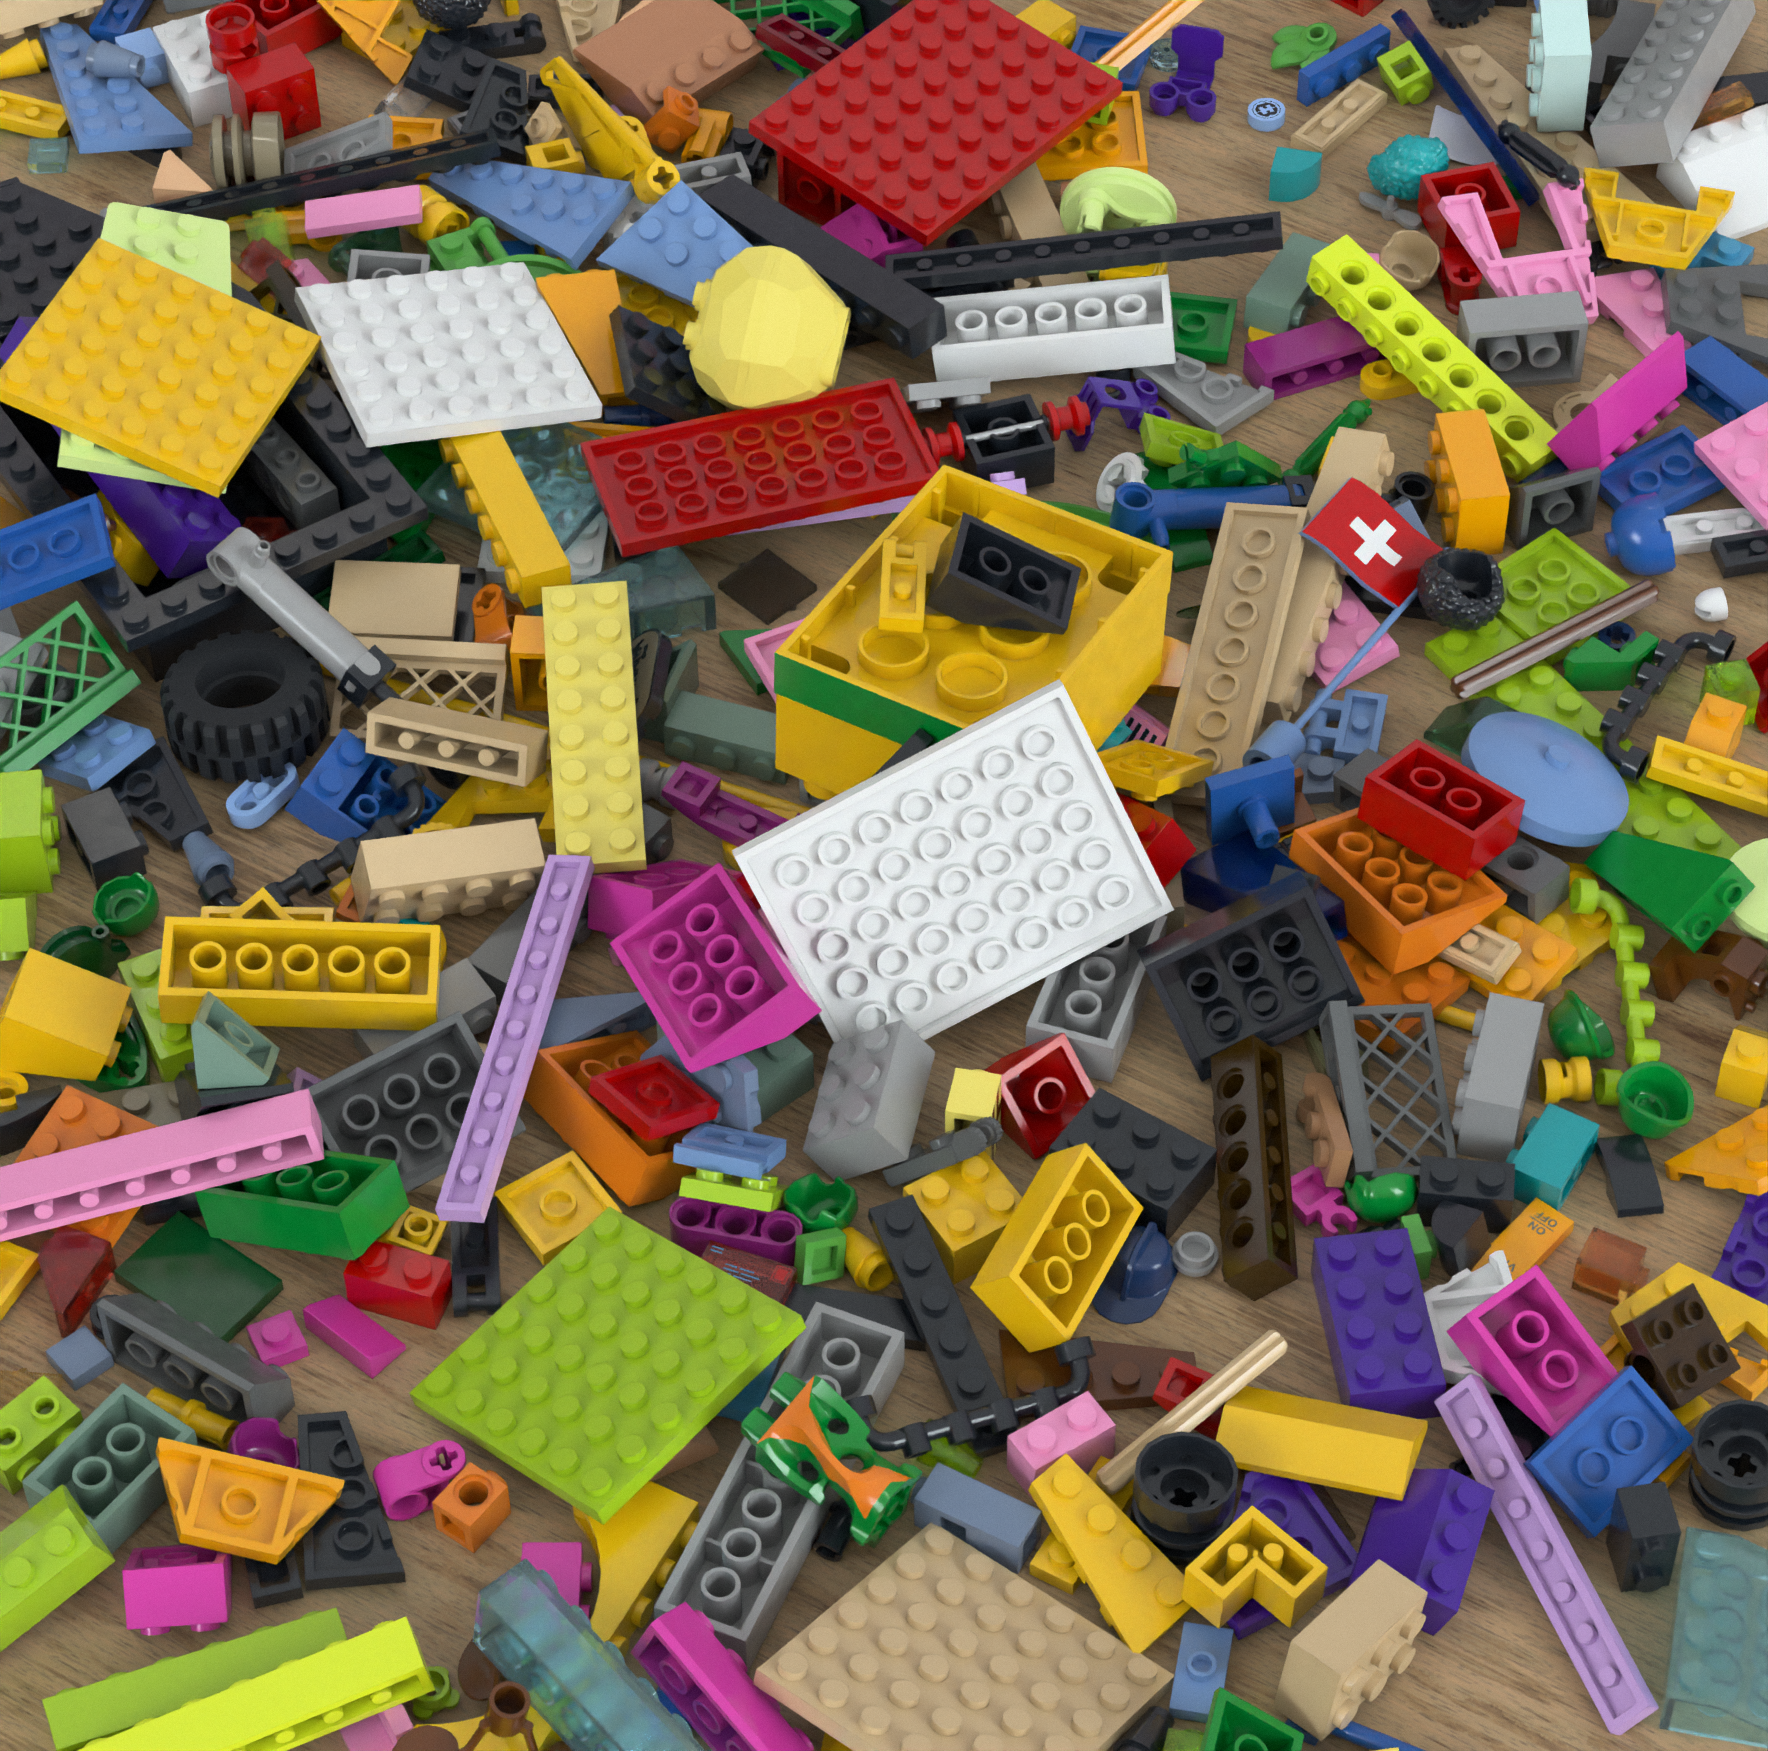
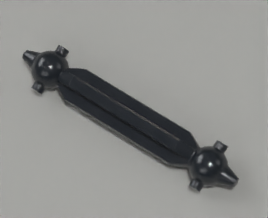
M1503 120L1498 125V137L1503 144L1510 145V148L1548 177L1556 178L1560 186L1569 188V190H1575L1580 185L1578 169L1573 165L1567 164V161L1528 132H1521L1519 126L1515 123Z

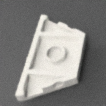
M1503 1250L1490 1254L1489 1263L1471 1272L1466 1268L1452 1276L1448 1283L1437 1285L1424 1293L1445 1381L1456 1385L1469 1374L1481 1377L1489 1393L1501 1396L1504 1395L1475 1371L1446 1331L1470 1311L1513 1281Z

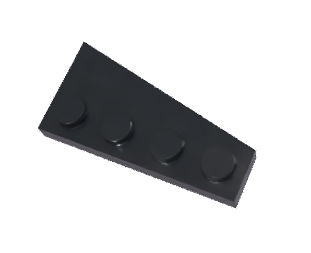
M347 1412L297 1415L300 1470L345 1480L341 1496L303 1536L306 1591L406 1582L400 1557L398 1558L391 1532L382 1515L376 1491L367 1474L364 1459Z

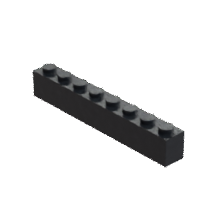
M734 174L727 176L698 195L753 247L776 246L784 248L803 259L838 295L845 306L850 308V321L860 326L866 333H871L887 343L891 349L898 350L913 360L947 337L943 304Z

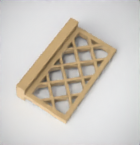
M355 636L368 649L376 645L397 664L390 678L397 672H408L416 681L400 694L404 700H408L420 689H423L435 702L431 706L448 709L445 705L465 691L476 704L474 708L467 712L468 714L479 715L483 712L488 718L503 721L507 677L511 674V658L506 644ZM417 673H426V674L420 678ZM439 674L450 675L458 684L439 699L427 684ZM459 675H464V676H467V677L462 680V679L459 677ZM481 676L497 677L495 691L482 701L469 688ZM337 678L329 734L331 741H334L342 730L343 716L355 707L350 700L345 702V696L337 689L340 684ZM494 703L492 714L488 707ZM365 705L360 707L367 716L370 710ZM367 722L357 730L346 729L363 742H366Z

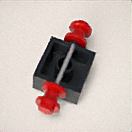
M1029 393L953 410V422L947 424L946 432L935 434L931 427H926L922 429V436L937 466H939L940 458L952 456L955 462L961 463L965 473L991 482L990 474L1014 471L1015 479L1025 478L1027 489L1054 483L1055 446L1053 442L1060 439L1061 431L1072 430L1076 436L1084 435L1085 426L1090 425L1091 418L1086 402H1080L1076 395L1068 397L1066 406L1057 408L1052 401L1043 402L1042 415H1040Z

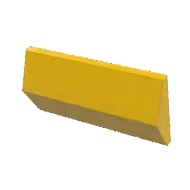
M1245 1386L1225 1403L1216 1441L1220 1442L1233 1455L1238 1469L1403 1501L1428 1429V1421Z

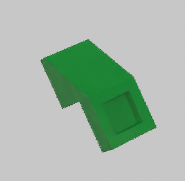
M1644 631L1633 642H1626L1617 652L1592 636L1581 647L1571 649L1563 662V668L1565 669L1564 679L1578 692L1621 691L1628 684L1634 686L1637 674L1644 662L1655 665V662L1652 660L1659 643V638L1648 631Z

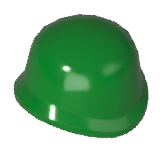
M1571 989L1565 990L1563 998L1550 1011L1547 1021L1549 1035L1557 1051L1566 1060L1575 1056H1586L1589 1062L1597 1059H1607L1614 1055L1615 1045L1613 1037L1604 1020L1581 1001L1575 992Z
M1658 1061L1643 1062L1629 1068L1618 1080L1616 1086V1093L1619 1098L1618 1112L1625 1125L1637 1135L1650 1140L1662 1139L1675 1132L1678 1128L1687 1125L1691 1120L1694 1110L1693 1091L1684 1076L1672 1066Z

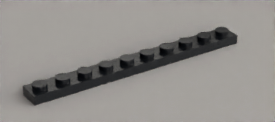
M492 127L142 207L190 214L226 222L230 217L243 214L257 216L263 214L269 208L282 205L284 207H296L303 204L305 200L318 197L340 196L344 191L353 189L371 190L377 188L380 183L393 180L407 182L415 179L420 174L428 172L447 173L459 165L468 163L473 165L486 164L493 158L501 156L499 142Z
M1278 211L886 255L885 269L917 289L972 283H989L1017 278L1027 279L1035 276L1069 274L1090 270H1107L1135 265L1145 266L1154 263L1188 261L1190 259L1217 256L1226 257L1244 253H1263L1283 249L1281 213Z

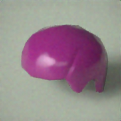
M251 1417L237 1425L228 1444L227 1453L300 1469L297 1439L284 1435L280 1431L277 1419Z

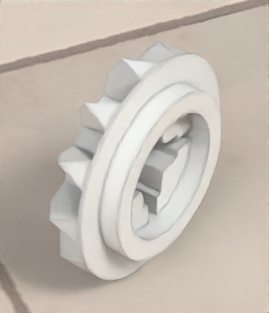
M1125 452L1119 454L1108 463L1099 478L1096 489V501L1101 510L1111 513L1115 491L1123 483L1140 482L1146 485L1143 480L1148 475L1149 470L1144 466V459L1134 453Z

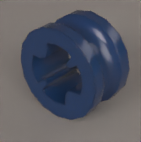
M1620 621L1598 631V640L1617 652L1626 642H1633L1636 639V633L1633 628ZM1611 640L1620 641V644L1612 643Z

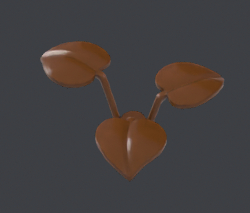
M507 1614L499 1615L479 1630L465 1648L459 1661L457 1670L458 1681L465 1695L475 1701L488 1700L484 1719L479 1722L477 1730L467 1744L459 1749L457 1739L451 1732L441 1727L425 1725L416 1727L404 1734L392 1750L474 1751L484 1735L490 1731L502 1738L513 1737L518 1733H522L528 1751H538L533 1735L534 1725L526 1718L531 1703L529 1693L540 1686L542 1681V1663L534 1647L517 1630ZM559 1741L554 1743L548 1751L591 1750L575 1742Z

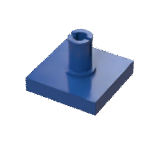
M1289 754L1205 778L1206 833L1212 846L1252 835L1257 848H1269L1278 843L1280 839L1277 827L1295 823L1294 765Z

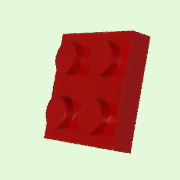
M662 1055L592 1076L588 1092L646 1142L716 1119L720 1106L718 1101Z

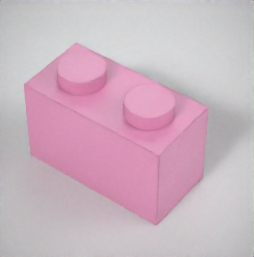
M1089 1391L1008 1435L1007 1469L1032 1501L1035 1502L1028 1491L1031 1483L1065 1453L1085 1473L1091 1471L1101 1455L1112 1459L1115 1450L1116 1424Z

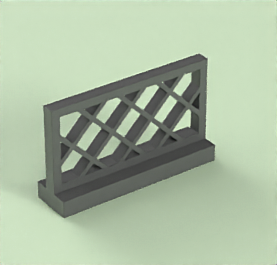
M1347 1000L1328 1001L1318 1021L1327 1076L1332 1081L1353 1148L1346 1180L1354 1184L1355 1176L1362 1175L1370 1182L1379 1176L1393 1172L1413 1175L1415 1180H1418L1421 1158L1416 1155V1152L1426 1140L1443 1152V1157L1457 1158L1431 1003L1348 1007ZM1401 1018L1421 1019L1423 1035L1416 1043L1395 1027ZM1354 1020H1370L1382 1030V1033L1370 1044L1356 1033ZM1387 1035L1408 1050L1397 1065L1376 1049ZM1423 1042L1425 1043L1426 1051L1420 1047ZM1359 1049L1364 1052V1054L1361 1057L1359 1055ZM1412 1055L1429 1067L1430 1077L1423 1085L1401 1069ZM1368 1057L1390 1073L1379 1087L1362 1074L1361 1065ZM1394 1077L1415 1092V1095L1405 1107L1401 1106L1383 1091ZM1430 1085H1432L1433 1093L1427 1089ZM1365 1091L1371 1095L1368 1100L1366 1099ZM1420 1097L1436 1109L1437 1120L1430 1128L1409 1112L1410 1108ZM1375 1099L1397 1115L1386 1129H1383L1369 1118L1368 1107ZM1401 1119L1422 1135L1421 1139L1411 1150L1390 1134ZM1437 1127H1439L1440 1136L1434 1132ZM1372 1133L1378 1137L1375 1142H1373ZM1382 1142L1404 1158L1397 1167H1377L1375 1150ZM1408 1162L1413 1165V1167L1405 1166Z

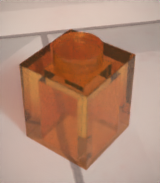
M1593 1227L1576 1260L1571 1289L1618 1306L1629 1298L1632 1293H1636L1646 1285L1650 1269L1643 1267L1647 1247Z

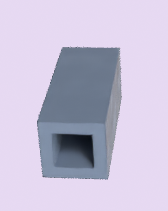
M939 1462L928 1478L922 1476L918 1480L912 1491L910 1502L914 1504L915 1526L923 1529L930 1522L939 1527L941 1526L1016 1574L1020 1572L1041 1538V1510Z

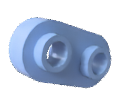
M291 762L284 765V775L273 779L272 776L263 778V775L260 774L261 782H249L247 779L228 797L226 809L229 819L234 826L242 829L257 828L271 818L294 796L300 787V781L296 767Z

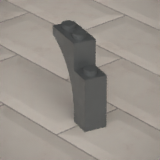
M1631 0L1618 1L1615 17L1603 35L1591 44L1592 58L1586 108L1600 101L1603 84L1615 85L1652 22L1656 4ZM1525 82V88H1527L1531 93H1534L1532 92L1531 87H1527Z

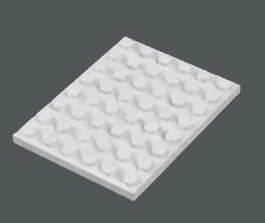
M1060 679L731 850L790 962L822 1011L818 1014L834 1043L899 1020H903L923 1040H926L1174 910Z

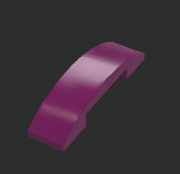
M682 761L661 793L663 798L691 821L737 847L789 821L721 790L720 777Z

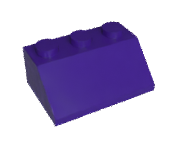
M1414 1468L1403 1501L1376 1496L1346 1589L1380 1559L1428 1592L1422 1610L1426 1620L1421 1630L1434 1636L1458 1612L1495 1490L1452 1469Z

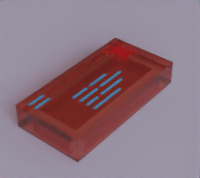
M710 1240L701 1259L784 1305L798 1278L797 1268L712 1240Z

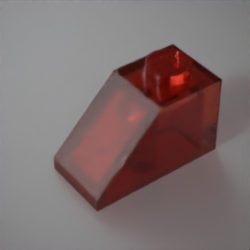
M64 1225L57 1229L51 1239L48 1238L44 1241L37 1258L44 1286L62 1338H66L77 1330L92 1304L97 1300L117 1269L110 1241Z

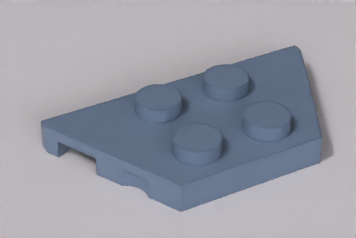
M666 1034L641 1054V1061L658 1055L664 1056L720 1103L717 1118L705 1123L753 1132L754 1126L762 1124L761 1109L757 1098L759 1090L758 1070L743 1054L690 1073Z

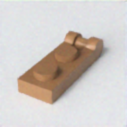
M1311 1072L1304 1078L1302 1091L1305 1097L1298 1102L1296 1118L1305 1124V1136L1307 1139L1312 1140L1314 1166L1320 1168L1325 1187L1344 1188L1353 1148L1331 1079L1322 1073Z

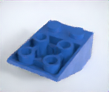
M343 728L284 810L319 835L341 842L349 837L356 838L370 830L378 819L386 815L399 813L406 807L408 799L407 797L398 798L387 782L389 776L399 767L384 756L365 753L366 743ZM424 785L422 786L425 795L424 809L419 819L403 830L406 835L412 834L415 828L419 829L422 824L426 825L446 803L444 799Z

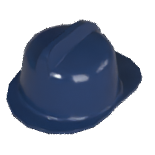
M1150 1221L1147 1227L1133 1226L1091 1301L1099 1315L1111 1322L1127 1325L1141 1323L1152 1317L1161 1307L1177 1276L1178 1270L1174 1267L1172 1256L1173 1247L1165 1236L1158 1231L1155 1222Z

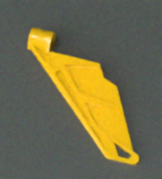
M562 56L552 59L540 69L542 83L551 88L591 168L599 170L604 178L630 181L634 178L633 190L637 198L645 204H656L680 181V174L676 167L669 161L662 160V157H659ZM553 70H554V72H555V74H556V76L558 77L559 80L554 79V77H553Z

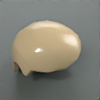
M1399 230L1395 232L1379 253V265L1408 292L1427 286L1433 279L1441 261L1438 245L1428 235L1416 230Z

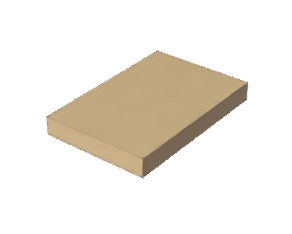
M336 560L329 613L353 636L453 641L462 573L460 564Z

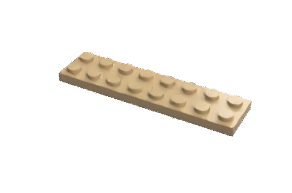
M1226 503L1165 747L1213 760L1211 776L1242 768L1243 755L1257 740L1306 539L1298 533L1311 519L1310 512L1306 507ZM1205 780L1195 783L1193 787H1184L1176 790L1175 794H1171L1172 803L1206 806Z

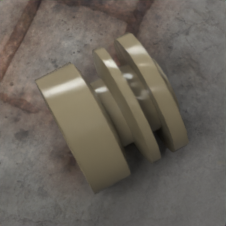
M279 111L254 112L251 130H244L239 113L232 114L231 131L227 130L225 115H213L212 131L209 136V158L211 172L216 180L217 189L231 187V177H235L236 185L248 183V176H254L255 181L284 175L285 142Z

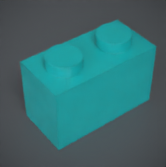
M1551 1103L1547 1105L1540 1118L1533 1116L1524 1132L1523 1146L1520 1150L1513 1148L1505 1162L1515 1164L1514 1199L1529 1205L1537 1197L1555 1210L1560 1211L1595 1153L1600 1125Z

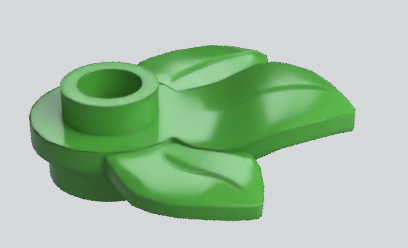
M1314 23L1307 27L1291 25L1280 29L1272 36V40L1278 44L1271 56L1272 69L1300 65L1302 69L1334 50L1337 43L1335 29L1327 23Z

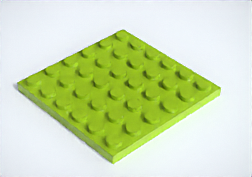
M608 1207L409 1394L415 1406L604 1525L806 1329L802 1316L617 1210Z

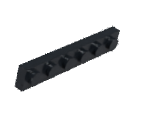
M913 1194L870 1208L868 1211L870 1224L953 1412L976 1409L1004 1399ZM990 1425L974 1429L977 1438L967 1443L974 1460L978 1461L1007 1451V1436L1018 1429L999 1435L992 1434Z

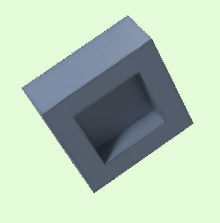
M85 1325L45 1351L48 1362L74 1391H77L114 1366L112 1354Z

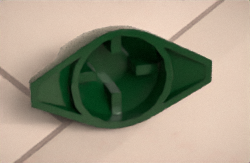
M81 925L66 928L50 938L40 951L108 979L118 969L117 963L125 961L131 954L124 941L111 939L106 925H97L93 929Z

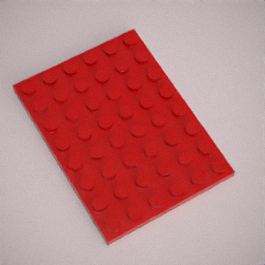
M913 0L750 120L748 133L927 247L1121 95L1123 82L989 0Z

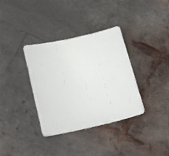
M1436 105L1429 138L1438 137L1446 145L1449 159L1469 165L1489 162L1497 164L1500 146L1484 122L1464 117Z

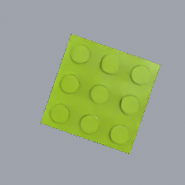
M1554 527L1498 563L1503 578L1505 602L1502 604V609L1498 611L1497 616L1507 623L1522 639L1526 640L1631 586ZM1598 632L1544 659L1553 666L1565 658L1574 647H1581L1592 636L1597 637Z

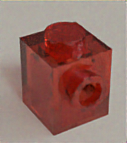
M263 236L259 241L254 239L240 255L242 261L237 266L257 284H260L269 277L265 269L276 260L292 273L298 267L294 261Z

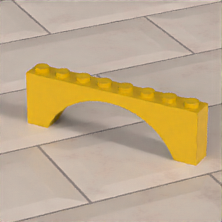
M649 1480L604 1525L573 1506L574 1521L590 1542L600 1567L599 1594L589 1625L576 1648L551 1677L529 1693L531 1703L526 1719L534 1725L533 1735L538 1751H548L554 1743L559 1741L571 1742L579 1725V1716L587 1704L592 1706L596 1703L604 1687V1677L612 1665L619 1666L625 1658L630 1644L629 1639L637 1626L643 1628L649 1621L654 1609L655 1598L661 1589H664L700 1521L697 1501ZM484 1715L453 1723L416 1724L414 1728L425 1725L444 1728L455 1736L459 1749H461L477 1730L479 1722L484 1719ZM489 1731L484 1735L474 1751H528L522 1733H518L513 1737L502 1738Z

